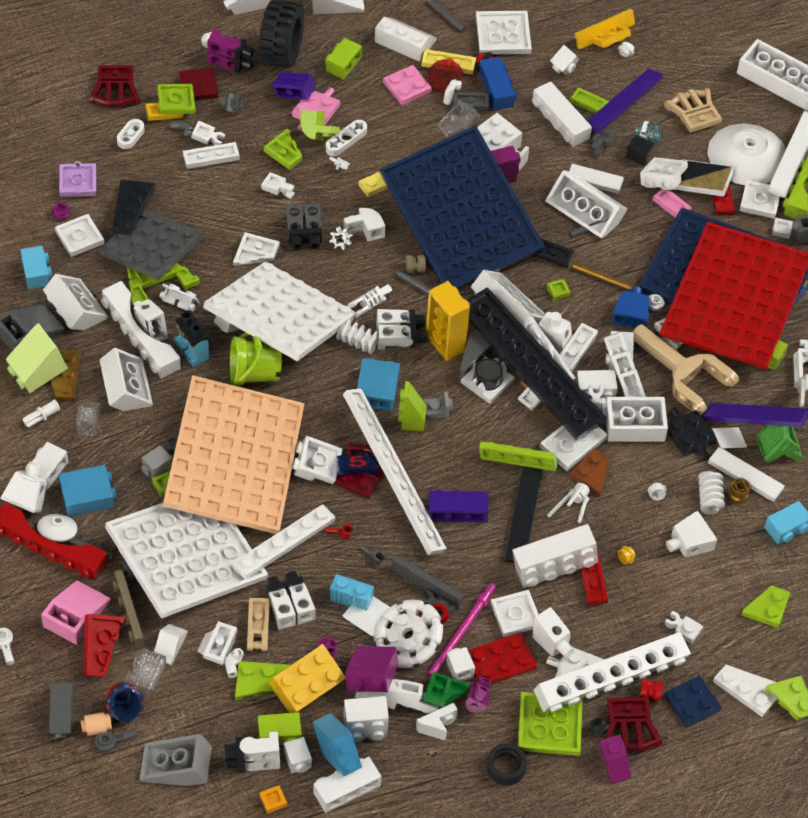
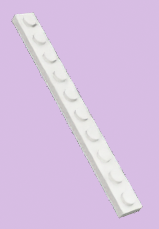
M362 389L346 390L343 396L427 555L443 553L447 548Z

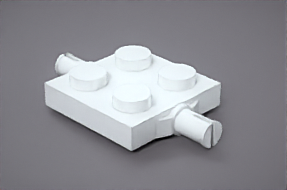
M572 647L574 652L569 657L565 658L563 656L559 660L549 656L546 664L557 667L556 678L604 659ZM592 677L593 681L599 684L598 679L596 677ZM575 683V687L581 690L580 685Z

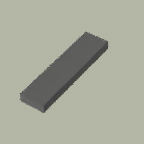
M396 555L393 558L392 571L424 590L432 591L436 597L441 595L454 604L456 609L459 610L462 606L463 594L402 557Z

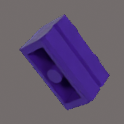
M280 72L277 79L273 82L275 94L281 98L308 100L316 88L312 75L307 73Z

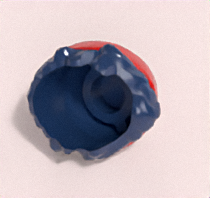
M118 682L114 684L106 696V706L110 717L115 718L119 722L129 723L143 711L141 702L144 698L131 683Z

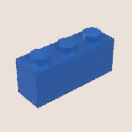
M501 57L480 60L479 73L486 92L489 93V100L493 111L514 107V100L517 99L516 90L512 89L511 77L507 76V67L502 62Z

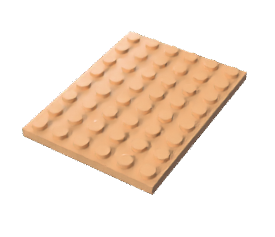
M192 375L162 506L274 534L279 533L304 403Z

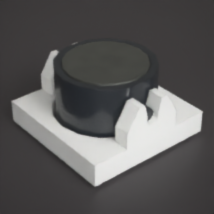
M485 356L461 379V384L490 404L514 381V376L507 372L504 362L500 364L498 358L488 359Z

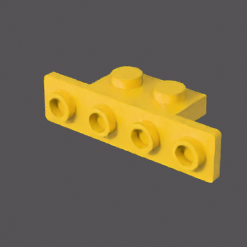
M628 9L576 32L577 48L582 49L591 44L607 48L611 44L623 41L626 37L631 36L629 27L635 25L633 10Z

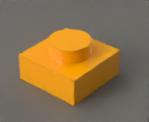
M279 785L260 792V798L267 814L287 807V801Z

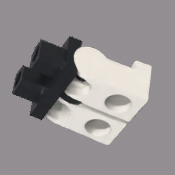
M377 309L378 349H385L386 346H410V348H415L416 343L426 342V330H416V328H425V315H415V309H409V311Z
M296 571L285 574L286 581L279 582L277 576L268 578L267 593L278 630L295 626L296 620L299 625L313 621L316 617V609L304 584L303 577H299Z
M278 731L269 732V738L254 739L247 737L242 740V737H235L236 743L224 744L226 768L238 767L239 773H245V770L280 769Z

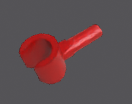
M345 524L342 529L325 527L324 532L337 533L343 539H349L351 533L345 531L351 532L353 527L350 524Z

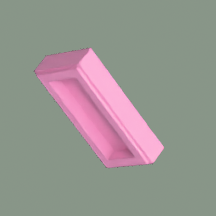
M662 189L653 196V201L675 218L681 207L688 210L692 209L690 205L670 190Z

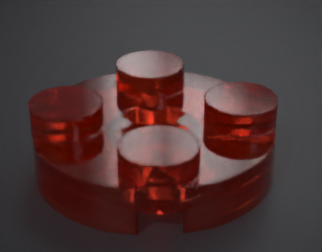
M451 58L439 60L429 68L428 81L436 92L445 94V90L451 80L463 81L461 67ZM444 73L449 74V80L441 78Z

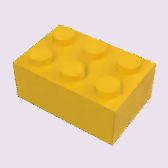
M322 644L273 677L268 683L287 711L295 713L346 678Z

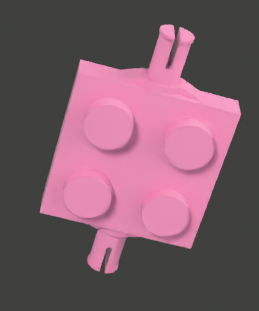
M328 87L325 93L313 91L308 100L301 99L292 111V117L301 119V110L325 111V126L340 107V100L330 97L334 93L332 87ZM301 124L298 126L300 131L302 130Z

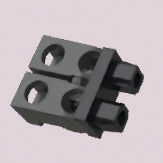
M320 203L304 204L305 222H303L302 204L285 205L288 241L292 249L301 250L303 244H309L311 249H319L320 243H322ZM309 209H315V210H317V212H307V211H308ZM291 210H297V211H299V213H289V212H290Z

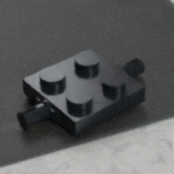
M676 407L671 408L669 412L674 417V420L667 422V433L683 456L699 452L704 461L708 460L711 455H709L705 448L715 444L717 440L713 432L697 410L681 415Z

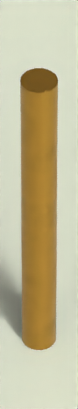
M576 262L572 267L573 270L630 292L631 288L635 286Z

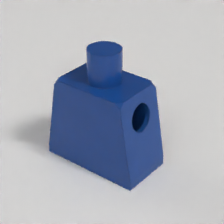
M633 286L631 292L622 291L614 308L611 323L636 328L641 324L647 327L649 297L642 294V289L638 286Z

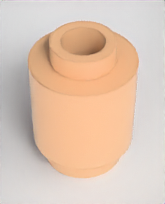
M104 712L84 715V720H80L82 733L86 732L87 736L112 730L109 713L104 714Z

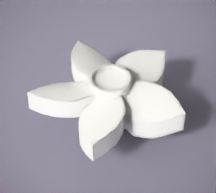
M330 156L329 158L334 162V165H337L335 168L337 170L339 168L347 169L350 163L340 159V157L335 159Z

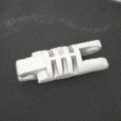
M389 284L381 289L377 286L350 302L348 307L353 308L360 303L362 309L355 313V317L358 318L386 301L385 296L392 289Z

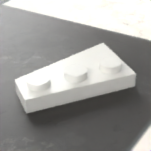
M725 665L713 679L716 685L761 717L778 700L771 692L767 693L765 691L767 685L776 682L729 665Z

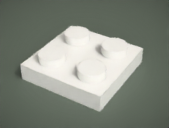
M747 180L740 211L775 219L780 196L768 192L769 184Z
M89 214L55 227V232L70 257L104 244V238Z
M529 590L491 599L490 604L503 637L533 630L534 619L539 614Z

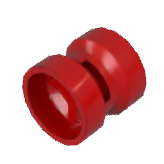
M642 678L640 697H649L654 701H660L663 681L656 680L651 682L649 679Z

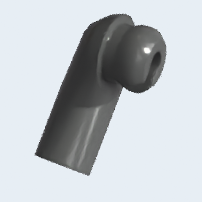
M171 121V129L184 130V136H192L194 131L192 125L185 121Z

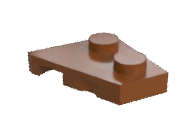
M594 448L571 471L570 477L578 483L587 485L591 492L600 497L609 458Z

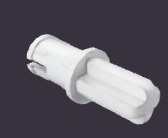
M52 400L41 408L37 407L36 411L23 418V422L26 427L30 428L42 420L46 421L47 417L60 411V406L56 400Z

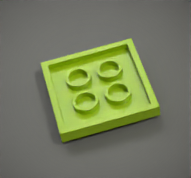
M521 692L518 747L527 752L580 756L583 698L575 705H562V709L552 713L551 710L543 712L535 693Z

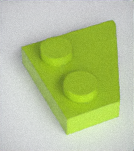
M770 586L743 609L741 616L779 628L790 592Z

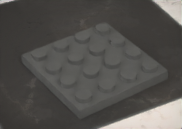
M145 207L131 235L116 233L99 251L100 255L158 281L204 237L203 232Z

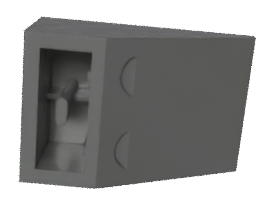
M44 304L11 310L0 316V338L12 351L38 323L50 339L65 331V328Z

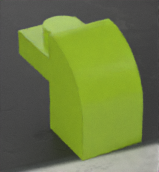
M301 110L300 124L302 131L311 139L323 140V136L333 137V133L340 134V127L324 126L325 111Z

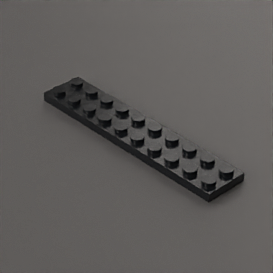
M488 287L467 299L470 304L469 322L576 441L606 422L607 417Z

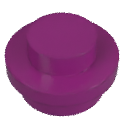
M56 203L52 208V215L59 220L66 219L70 215V208L66 203Z

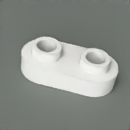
M139 119L130 120L117 135L118 146L122 149L132 148L145 132L144 123Z

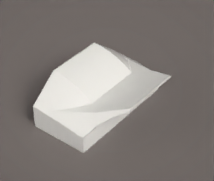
M218 621L214 630L205 633L197 652L201 653L203 658L223 665L234 644L237 627Z

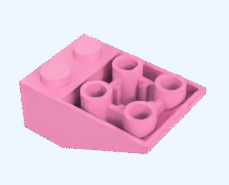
M77 580L56 596L41 614L43 627L78 645L84 636L85 615H100L111 598Z

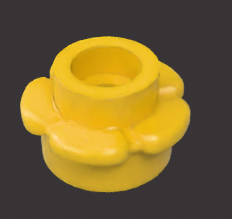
M622 546V549L618 550V558L624 565L632 564L635 552L631 547Z

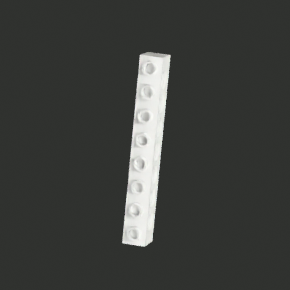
M681 632L540 683L534 689V693L543 712L551 710L553 713L562 709V705H575L584 697L591 699L602 690L606 693L614 690L616 685L621 683L622 686L632 683L633 679L637 677L640 679L647 678L653 671L657 670V673L667 670L668 666L672 664L675 667L686 662L685 659L691 653ZM663 651L667 652L669 657H666ZM645 657L649 658L652 664L648 663ZM628 664H631L634 667V670H631L628 667ZM610 670L614 671L617 677H614ZM592 677H596L599 681V684L595 683ZM575 683L580 685L581 690L575 687ZM557 690H560L564 697L559 696Z

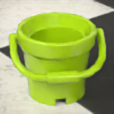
M247 332L240 337H233L230 348L231 385L243 386L245 383L279 382L280 377L275 376L276 372H281L282 353L261 342V339L257 336H253V341L245 340L250 335Z

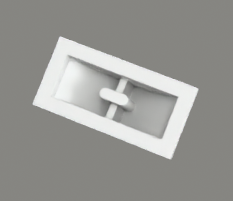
M170 624L161 629L153 659L172 666L188 631Z

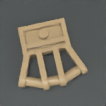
M705 88V90L689 89L685 93H677L674 98L664 102V107L668 111H673L677 114L690 133L722 122V117L712 104L710 88ZM699 97H704V98H705V100H706V104H705V105H703V103L701 102V100L699 99ZM687 99L692 100L696 107L692 108ZM681 103L685 111L676 104Z

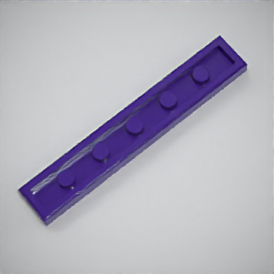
M648 68L587 120L592 127V131L600 133L663 79L662 73Z
M711 403L703 417L705 421L803 427L808 418V409Z

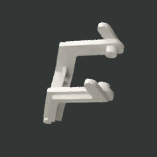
M800 339L799 347L803 348H798V351L793 355L794 388L797 389V394H799V407H804L805 392L808 391V374L803 376V364L808 362V340Z

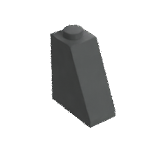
M51 682L49 733L54 734V738H67V734H72L75 685L73 683Z

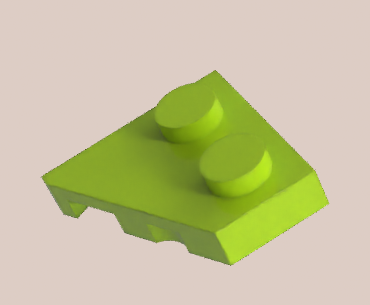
M289 129L284 130L264 146L266 154L289 170L302 161V154L297 149L296 142L292 140Z
M802 676L772 683L765 687V691L767 693L771 692L779 700L778 703L787 709L796 721L808 718V690Z

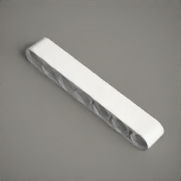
M807 111L803 112L768 189V192L786 198L808 150Z

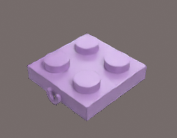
M76 161L74 164H60V197L97 196L96 163L82 164Z

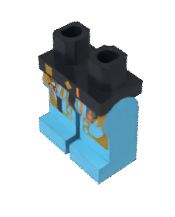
M188 310L180 314V318L175 320L179 336L174 338V343L190 364L195 367L209 359V344L207 341L209 335L191 311Z

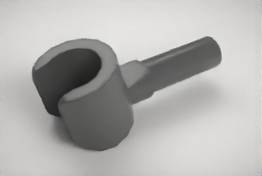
M361 545L360 550L372 557V562L375 565L381 563L376 557H380L382 560L385 559L383 551L378 550L374 552Z

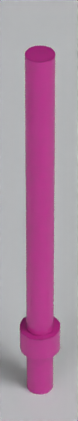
M490 583L484 593L478 596L476 604L427 672L429 677L432 676L433 672L437 673L447 659V653L456 647L481 609L487 606L491 595L497 588L495 584Z

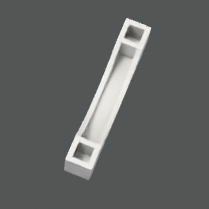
M120 281L103 289L102 305L105 309L108 308L110 310L113 320L119 322L121 330L125 335L128 334L132 345L137 347L142 358L150 363L153 373H157L162 379L181 369L180 357L171 345L151 338L137 326L131 314V293L123 282Z

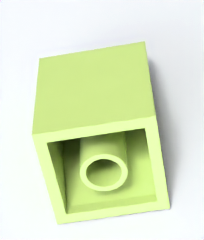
M39 323L31 329L6 358L9 364L7 370L12 377L17 376L18 379L16 381L21 389L26 388L29 394L68 369L57 346Z

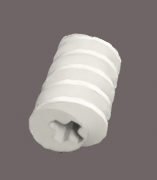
M351 319L341 325L336 336L337 340L342 339V342H348L350 346L355 345L357 349L362 348L363 352L368 351L370 355L373 354L378 344L377 331L373 335H371L370 328L364 332V325L357 329L358 323L355 322L351 326Z
M711 471L702 472L698 476L700 510L707 515L716 514L725 507L723 476L720 473Z

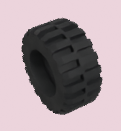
M271 0L267 5L261 23L259 38V57L265 65L290 68L295 64L304 32V8L299 2Z

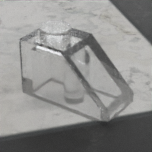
M459 99L437 126L449 138L469 129L480 117V114L472 104Z
M81 401L78 406L76 420L78 435L97 436L101 402Z

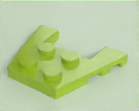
M178 263L158 281L127 267L132 306L137 301L144 302L149 300L143 289L173 277L178 278L184 290L200 284V279L196 275L193 276L185 266L182 267Z

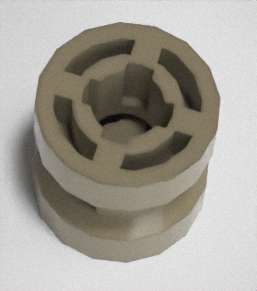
M418 254L414 257L412 255H405L406 273L409 274L414 271L419 273L426 272L425 255Z

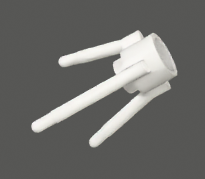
M577 483L547 514V517L550 518L570 498L567 506H570L573 502H582L577 521L581 523L586 504L589 501L587 495L590 489L583 483Z

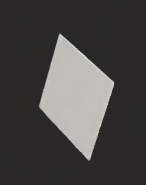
M739 427L712 428L721 449L747 447Z

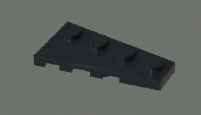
M120 180L112 226L113 233L132 234L155 191L154 183Z

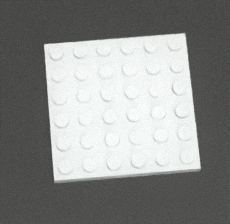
M267 262L262 263L206 300L203 306L204 309L248 334L259 337L262 342L296 361L337 333L343 323H346L349 319L352 322L356 318V312L351 310L350 307L342 305L335 301L334 298L324 295L318 289L308 286L303 281L290 276L287 272L281 271L274 267L273 264Z
M163 503L106 522L105 528L161 618L261 582L268 577V573L263 568L245 580L232 567L235 560L252 550L236 524L163 507Z

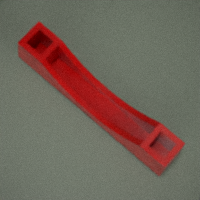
M4 503L0 508L1 537L5 536L15 544L29 548L33 553H40L48 560L62 564L68 570L79 572L87 579L91 578L96 581L108 564L107 552L91 544L64 545L50 541L30 527L21 510L7 503Z

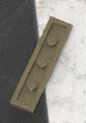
M123 570L115 571V580H112L114 591H118L120 595L117 597L120 609L124 608L125 611L122 614L125 617L124 624L130 627L128 631L129 640L131 643L134 642L136 649L143 648V634Z

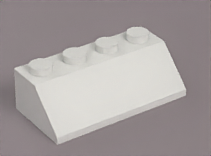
M566 170L562 171L545 200L602 239L620 223L627 211L626 207L574 173ZM604 221L594 226H589V224H592L594 222Z
M483 270L471 286L475 291L474 294L488 287L522 325L525 324L528 317H533L537 324H539L545 316L543 311L500 272Z

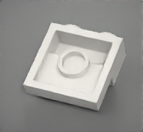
M654 157L640 172L641 185L647 188L675 189L680 184L681 174L688 168V163L683 160Z
M306 436L302 442L299 441L296 447V453H299L298 458L294 459L292 469H295L294 475L310 481L317 478L333 484L336 480L342 448Z

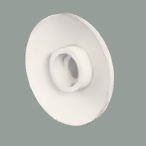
M50 514L39 520L37 531L41 536L50 541L65 542L76 535L77 525L68 516Z

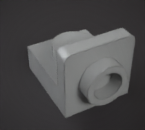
M447 391L443 392V398L424 399V403L427 405L426 419L449 417L450 409H453L452 398L448 397Z

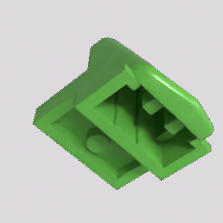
M766 425L757 434L760 451L767 463L783 455L792 458L796 462L803 459L793 427Z

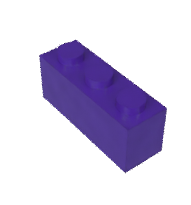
M461 490L429 491L428 515L432 521L487 523L488 492H465Z

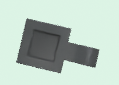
M603 129L600 133L596 132L592 138V148L595 149L593 156H601L603 147H609L616 138V131Z

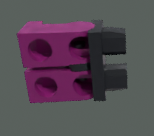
M214 28L208 39L207 63L234 70L236 73H240L241 69L250 71L254 64V60L251 59L254 54V48L246 46V40L241 39L240 41L236 37L221 35V30Z

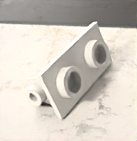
M162 284L165 288V291H161L159 295L162 301L175 305L176 301L179 300L177 307L186 311H194L196 307L194 303H200L196 298V294L187 290L182 292L179 290V287L173 284H169V286Z

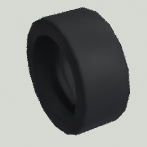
M503 743L495 746L490 751L487 758V773L495 783L511 786L518 783L524 777L527 757L518 746ZM502 755L514 757L519 762V768L511 774L499 772L494 764L496 758Z

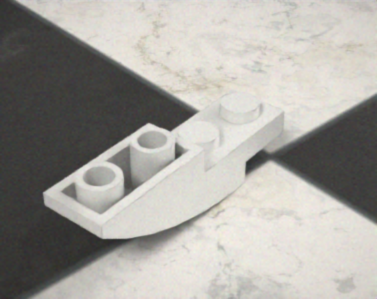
M393 679L388 692H356L355 694L356 698L386 696L387 707L395 709L398 703L427 714L439 710L438 705H432L429 702L423 701L426 692H422L423 684Z

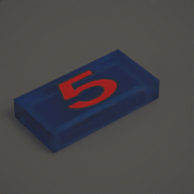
M374 453L339 455L336 458L339 475L378 472V464Z

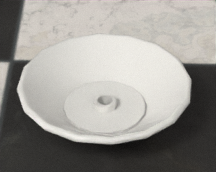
M743 123L729 125L717 131L709 141L707 155L710 163L733 166L734 172L730 182L745 186L747 180L764 184L770 183L786 149L784 143L773 132L761 126Z

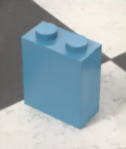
M362 358L357 389H362L371 408L394 410L400 363Z
M105 465L59 474L60 488L68 517L114 508V499H117L115 488L110 486V483H113L111 472H107Z
M330 713L312 722L323 757L343 777L362 768L352 733L336 717Z

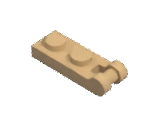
M249 598L247 651L261 649V652H268L269 598ZM254 637H262V641H254Z

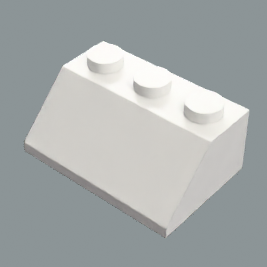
M383 17L375 27L376 43L419 62L423 59L425 49L429 50L437 40L436 37L390 17Z
M55 274L43 289L47 299L56 307L57 313L64 318L66 325L72 330L84 331L109 317L80 278Z
M113 348L100 359L109 406L127 411L153 405L142 358Z

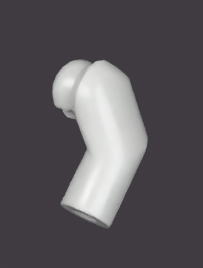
M451 80L445 90L443 103L447 105L452 103L454 90L461 89V81Z
M240 648L234 649L225 658L224 663L229 678H235L238 675L236 666L244 655Z

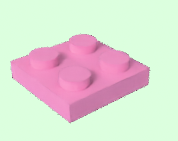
M414 65L383 78V83L401 105L432 91V87Z

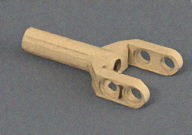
M642 324L637 326L632 332L634 333V342L672 371L673 397L690 411L694 412L697 410L700 416L707 410L703 399L686 385L702 371V368L725 386L733 387L739 381L738 375L713 354H697L685 358Z

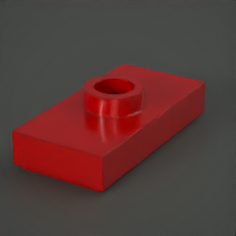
M729 183L725 196L712 195L716 215H734L735 209Z

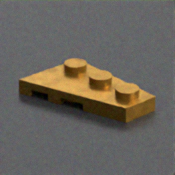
M59 350L68 369L51 379L56 401L75 402L80 350Z

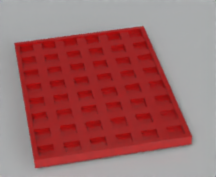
M707 221L659 336L767 370L808 269V252Z

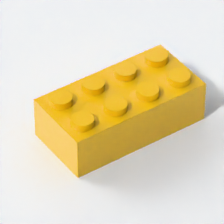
M449 281L429 290L426 322L427 338L446 361L465 352L470 310L469 302L461 297L458 289L452 286Z

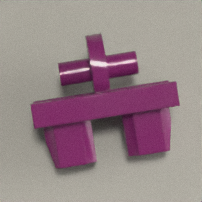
M480 676L477 683L472 681L465 703L466 708L470 712L485 711L491 692L489 690L491 680Z

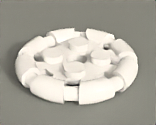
M415 599L404 600L402 604H394L382 614V619L380 623L376 624L373 636L377 646L396 647L397 652L400 653L397 655V668H413L415 664L419 663L421 665L436 652L435 648L437 645H440L442 640L443 625L440 624L441 617L430 604H424L423 601ZM420 611L423 612L421 617L418 616ZM389 622L392 623L390 629L386 628ZM408 631H413L412 637L405 639V634ZM388 640L390 644L385 645L384 641ZM416 651V656L411 657L410 653Z

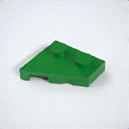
M433 672L423 701L444 707L466 694L470 684Z

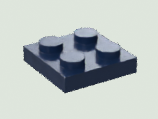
M700 675L665 692L664 695L686 728L720 712L722 708Z

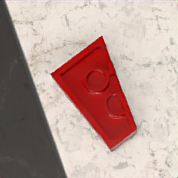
M97 614L85 615L83 676L99 678L106 676L113 655L112 650L115 642L118 640V632L121 624L124 623L125 617Z

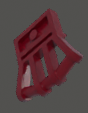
M98 65L97 84L90 95L89 103H98L106 106V108H111V106L123 108V106L132 103H141L139 94L133 84V65ZM102 87H106V98L98 96ZM111 87H119V99H111ZM124 87L129 88L132 94L131 97L124 98Z
M347 442L346 462H344L334 482V485L367 499L371 498L380 480L386 477L383 470L374 474L379 462L369 444L358 445ZM352 452H362L361 456L363 458H359L360 460H366L368 455L375 457L368 470L348 465L351 464L349 460Z
M649 697L607 699L609 728L605 739L612 737L615 726H620L621 738L627 753L629 751L643 753L644 750L654 746H662L661 737L651 721ZM628 725H635L636 743L628 742ZM641 725L646 726L652 737L644 742Z

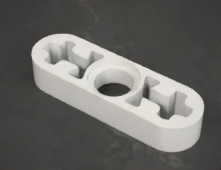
M355 120L342 129L340 134L334 135L326 142V153L330 156L340 155L367 134V123L363 120ZM343 136H350L351 139H350V140H343L342 137H343Z

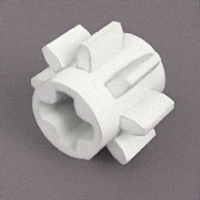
M337 227V233L333 231L330 233L333 238L329 242L335 244V249L341 246L342 250L346 249L345 244H352L349 239L353 234L347 232L348 228L341 230L340 227ZM341 234L343 235L342 242L339 241L340 237H338Z

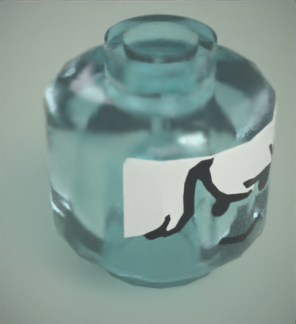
M645 120L641 125H637L635 135L651 141L655 145L657 142H660L663 129L660 128L658 123Z

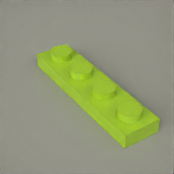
M482 441L479 446L480 458L483 460L556 471L557 468L556 453L549 451H538L530 448H519L512 445Z

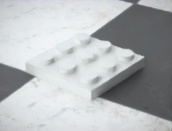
M476 11L479 54L491 52V54H531L532 47L527 11Z

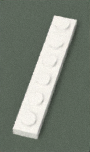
M322 504L235 560L232 567L246 580L335 522L336 517Z

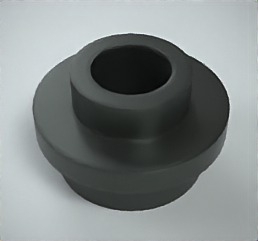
M597 717L589 723V731L592 735L601 736L607 732L609 723L603 717Z

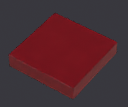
M214 67L179 71L180 84L193 85L194 101L218 98Z

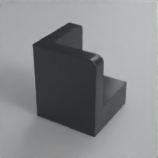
M635 135L627 147L626 158L645 166L648 154L654 147V143Z

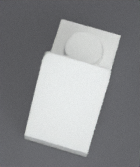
M452 703L417 719V732L446 740L447 730L444 725H449L455 721L457 717L455 704Z

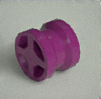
M332 637L321 638L318 641L317 648L323 644L327 650H330L329 653L335 660L338 647L336 640Z

